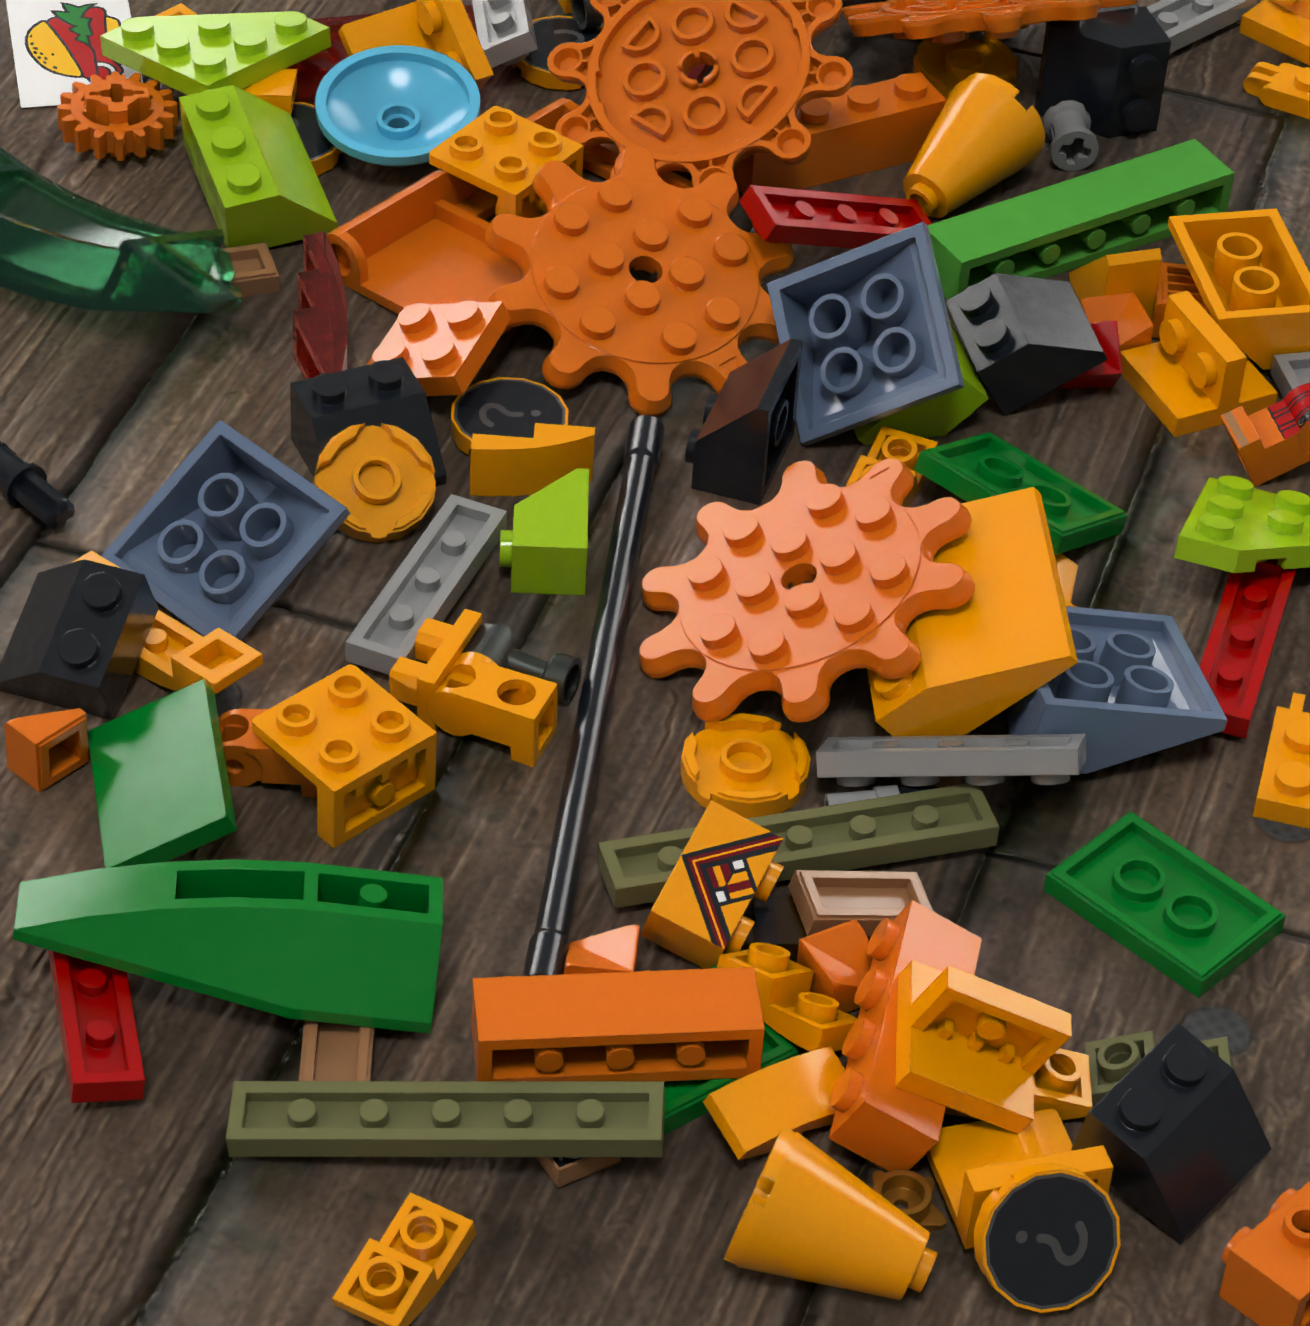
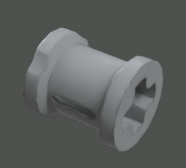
M1074 100L1061 101L1059 104L1050 107L1043 116L1042 124L1045 133L1052 141L1050 144V154L1053 163L1058 168L1066 171H1078L1088 167L1098 156L1099 145L1096 136L1090 131L1091 118L1084 105Z

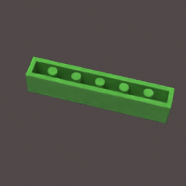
M1192 139L930 224L928 229L944 297L948 300L963 292L969 286L977 284L995 273L1045 279L1084 266L1103 256L1123 253L1170 237L1172 234L1167 226L1169 216L1228 211L1234 172L1200 142Z

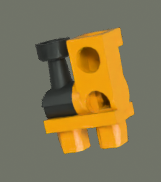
M464 609L454 625L426 618L417 632L414 645L415 659L428 663L425 664L400 656L390 670V694L398 701L417 706V716L433 730L436 731L439 727L443 731L456 736L473 734L511 747V760L534 768L557 733V705L567 707L576 694L582 672L581 659L559 652L553 654L548 661L520 651L516 649L515 638L509 627L501 622L498 625L482 624V613Z

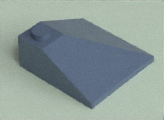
M924 222L767 283L780 344L791 338L803 341L796 422L800 441L804 446L812 445L965 387L928 225Z
M219 420L101 556L121 569L145 574L156 603L196 633L204 637L219 627L241 641L350 515V512L344 505L222 420Z
M1066 606L1078 663L1006 709L1010 735L1086 734L1087 760L1080 771L1081 774L1094 772L1224 731L1228 721L1172 616Z

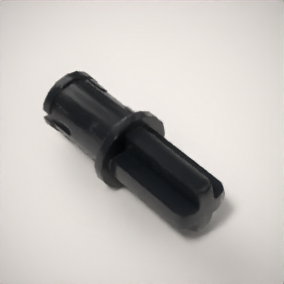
M0 441V489L4 493L7 503L17 509L24 506L52 530L64 528L66 521L74 516V504L47 483V474L42 467L34 463L25 462L7 444Z

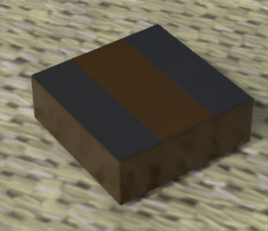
M770 895L766 903L753 897L751 917L755 921L753 925L754 942L770 943L783 947L790 952L789 960H797L799 939L807 935L792 896Z

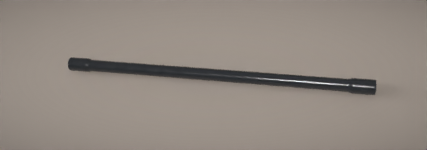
M641 415L634 418L629 426L623 457L625 466L539 911L534 934L529 940L522 976L564 974L565 961L569 950L568 935L654 472L659 465L665 432L663 423L650 415Z

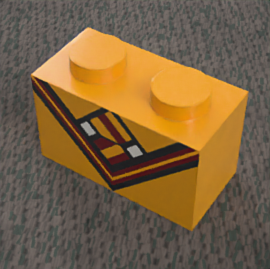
M711 800L654 903L641 936L703 969L717 965L719 955L724 954V952L740 951L755 921L744 916L753 897L766 903L784 869V866L773 861L783 838Z

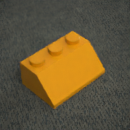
M1277 208L1169 216L1167 226L1210 316L1241 351L1263 370L1271 369L1274 355L1310 351V272Z

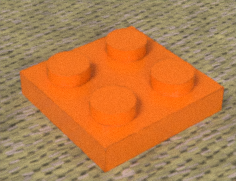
M468 300L450 304L428 305L426 303H416L408 305L399 313L397 320L379 347L373 352L367 365L381 360L403 357L424 389L426 396L463 395L510 323L511 317L503 301L475 302Z

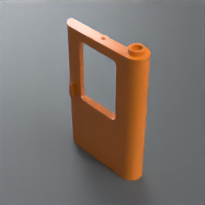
M561 98L531 114L526 119L555 131V126L559 119L577 109L579 105L570 99ZM600 144L584 150L583 168L607 180L610 179L612 168L620 154L618 146L614 144ZM441 169L435 170L322 237L319 245L321 260L326 268L327 236L340 267L344 286L397 314L405 306L416 303H426L428 305L450 304L468 300L488 302L489 297L500 286L523 279L522 268L516 261L491 251L484 241V231L489 224L485 220L495 214L498 196ZM672 171L659 176L664 182L679 188L693 187L692 181ZM506 327L502 335L515 327Z

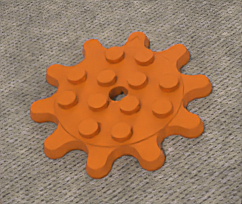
M590 0L594 10L604 18V26L600 34L588 42L560 44L550 52L547 58V66L552 75L562 82L585 86L587 90L583 103L577 109L559 119L555 126L556 132L584 145V150L600 144H614L618 146L621 154L630 146L638 145L645 147L653 155L658 176L669 171L689 172L692 176L693 187L701 184L708 176L717 172L726 173L735 180L733 170L738 162L755 153H768L789 165L803 162L809 155L812 138L808 129L797 120V111L803 104L812 99L822 97L833 98L844 95L849 90L853 80V68L849 61L843 57L819 54L812 47L815 37L839 20L843 7L842 0ZM707 64L713 66L711 73L703 78L702 84H698L696 79L687 77L690 70L698 65ZM614 167L612 168L610 179L615 177Z
M885 0V2L846 6L842 8V11L855 37L893 33L894 39L915 40L932 38L933 43H952L965 40V34L976 31H985V39L1011 38L1018 35L1017 30L1026 29L1029 25L1060 20L1092 19L1097 17L1098 11L1101 8L1134 5L1138 0Z
M638 145L626 148L616 158L614 165L615 177L604 182L585 180L563 162H547L536 172L533 179V188L544 201L547 213L536 218L520 217L508 213L499 214L486 226L484 241L491 251L513 259L522 268L523 279L500 286L489 297L488 302L503 301L511 317L507 327L535 325L543 328L550 334L554 347L543 361L542 375L551 386L568 390L580 385L587 376L594 372L604 371L613 373L625 382L628 390V401L635 412L640 415L659 417L665 414L671 406V388L677 380L685 377L703 379L719 394L729 373L747 363L739 350L741 345L753 339H762L780 344L770 296L761 287V282L764 278L772 274L785 272L792 266L795 257L793 246L789 243L775 244L764 242L763 238L757 233L741 230L730 220L729 215L739 202L737 183L730 175L720 172L713 173L695 187L679 188L664 182L658 176L652 153L645 147ZM632 267L634 270H644L651 274L657 271V281L653 283L643 280L637 281L630 274V269Z
M889 458L876 463L864 477L846 487L827 484L824 472L810 461L795 462L783 472L779 493L773 500L756 509L738 510L724 502H712L703 506L696 516V534L700 541L706 545L702 552L695 559L685 564L657 567L644 576L642 579L641 597L645 606L654 611L675 612L677 616L667 627L642 642L639 648L640 668L650 678H663L686 668H699L703 670L704 673L695 685L692 694V708L697 718L702 721L713 722L729 716L741 701L758 691H775L782 696L783 712L790 721L800 723L816 719L829 706L830 689L833 682L840 675L850 670L866 668L885 679H897L913 672L920 663L921 652L918 646L906 636V629L911 621L926 611L954 609L971 599L975 592V583L969 573L957 564L933 562L934 555L942 546L961 537L970 528L972 523L970 512L958 500L951 497H943L918 507H903L902 503L912 490L915 478L911 470L897 459ZM789 583L791 586H793V588H791L790 590L788 587Z

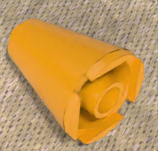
M974 73L969 75L951 91L903 180V190L906 199L917 200L927 216L942 218L1030 165L1045 147V129L1039 113L1033 105L1027 111L1014 98L1020 91L1011 83L991 74Z
M782 1127L756 1182L746 1209L741 1216L724 1260L737 1265L736 1267L901 1301L907 1288L919 1293L922 1291L938 1252L926 1247L930 1236L928 1230L800 1133Z

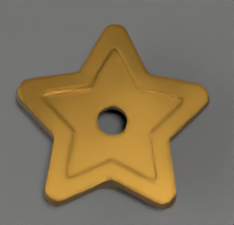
M880 1170L873 1172V1190L893 1205H906L907 1209H899L926 1230H943L945 1228L947 1218L931 1203L935 1180L932 1177H922L909 1170H892L887 1173Z

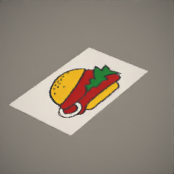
M6 0L21 108L61 105L60 95L62 92L72 93V83L75 81L86 85L91 84L90 75L93 74L105 80L106 76L111 75L113 71H118L120 75H125L126 79H129L134 73H139L103 56L100 35L120 27L123 21L131 18L128 0Z

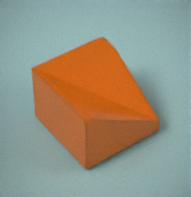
M1134 291L1089 297L1081 300L1080 303L1091 324L1102 321H1117L1120 351L1152 343L1153 323Z
M81 708L18 717L4 724L7 768L38 792L48 788L89 762L87 713Z
M850 920L799 939L797 963L814 970L810 992L834 998L839 1002L838 1010L845 1013L860 1008V1006L854 1003V997L860 982L870 970L872 957L866 953L869 940L857 920Z
M627 925L571 942L565 961L564 974L636 972L640 925Z

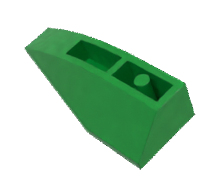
M239 859L157 862L91 869L20 882L13 940L289 1019L430 1034L443 926V878L310 862Z

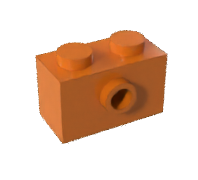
M1310 1181L1298 1191L1289 1188L1283 1192L1273 1204L1268 1216L1254 1229L1248 1226L1241 1228L1230 1239L1223 1251L1221 1261L1226 1266L1219 1297L1258 1326H1310Z

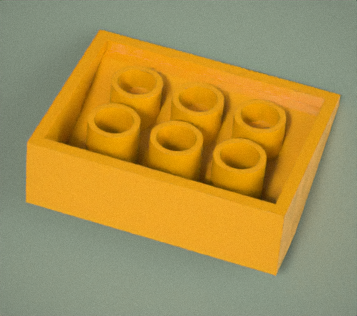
M1034 487L961 503L970 512L971 526L964 535L942 546L934 555L933 562L957 564L971 575L975 583L974 594L970 600L957 608L926 611L911 621L906 629V636L918 646L921 652L920 663L913 672L901 678L885 679L874 671L867 669L875 721L892 736L966 735L1078 663L1041 493Z

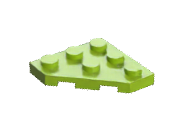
M295 11L134 17L123 21L120 27L100 35L103 56L186 95L229 85L245 89L280 70L286 69L331 47L330 27L307 18L303 13Z
M1225 475L1218 479L1209 477L1179 534L1174 558L1231 573L1254 572L1256 563L1265 562L1269 559H1278L1277 565L1283 569L1310 568V496L1292 490H1282L1276 494L1256 489L1252 482L1237 476Z

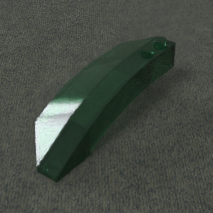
M0 147V287L40 300L92 311L208 313L239 307L242 294L239 287L233 286L230 283L235 274L230 254L220 249L224 240L222 228L185 232L118 213L67 190L32 170Z

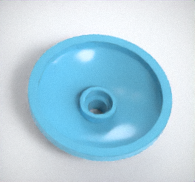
M381 46L353 54L329 70L320 82L316 92V118L324 136L339 150L356 159L389 167L414 166L429 162V152L480 116V93L472 75L460 63L442 53L416 46Z

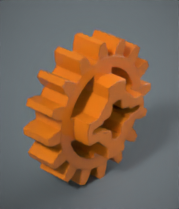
M113 71L111 75L106 76L105 80L93 74L90 75L91 84L86 85L75 81L72 83V93L62 92L60 95L61 105H57L58 128L62 131L64 143L75 142V151L78 153L92 149L95 153V159L99 160L105 157L107 153H110V157H115L117 161H124L125 157L130 156L131 152L140 158L146 157V148L151 147L161 151L164 149V139L175 138V127L178 126L177 101H173V91L171 89L160 90V82L156 80H150L146 83L141 82L140 73H134L129 79H126L125 75H120L118 71Z

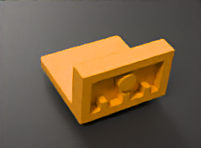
M416 0L415 2L344 24L339 29V35L348 56L381 46H416L437 51L460 63L472 75L479 90L494 75L461 0Z
M493 106L429 152V164L498 196L495 206L496 216L508 213L520 217L536 218L547 213L544 201L533 188V179L536 172L547 162L560 161L582 177L584 145L564 137L554 130L547 129L523 118L509 109Z
M349 664L252 719L253 733L317 786V835L332 848L340 846L435 790L437 732L355 665Z
M1055 1109L1034 1111V1120L1019 1134L983 1120L942 1127L939 1141L926 1153V1157L964 1248L970 1249L974 1248L973 1230L982 1203L994 1188L999 1191L1006 1182L1013 1179L1010 1176L1011 1174L1025 1166L1054 1162L1079 1169L1104 1191L1109 1193L1113 1165L1104 1145L1071 1150L1072 1142L1058 1112Z

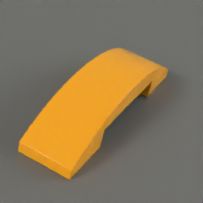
M92 550L73 561L86 559L120 568ZM158 610L134 672L162 687L174 691L205 679L216 695L263 665V654L219 627L203 637Z

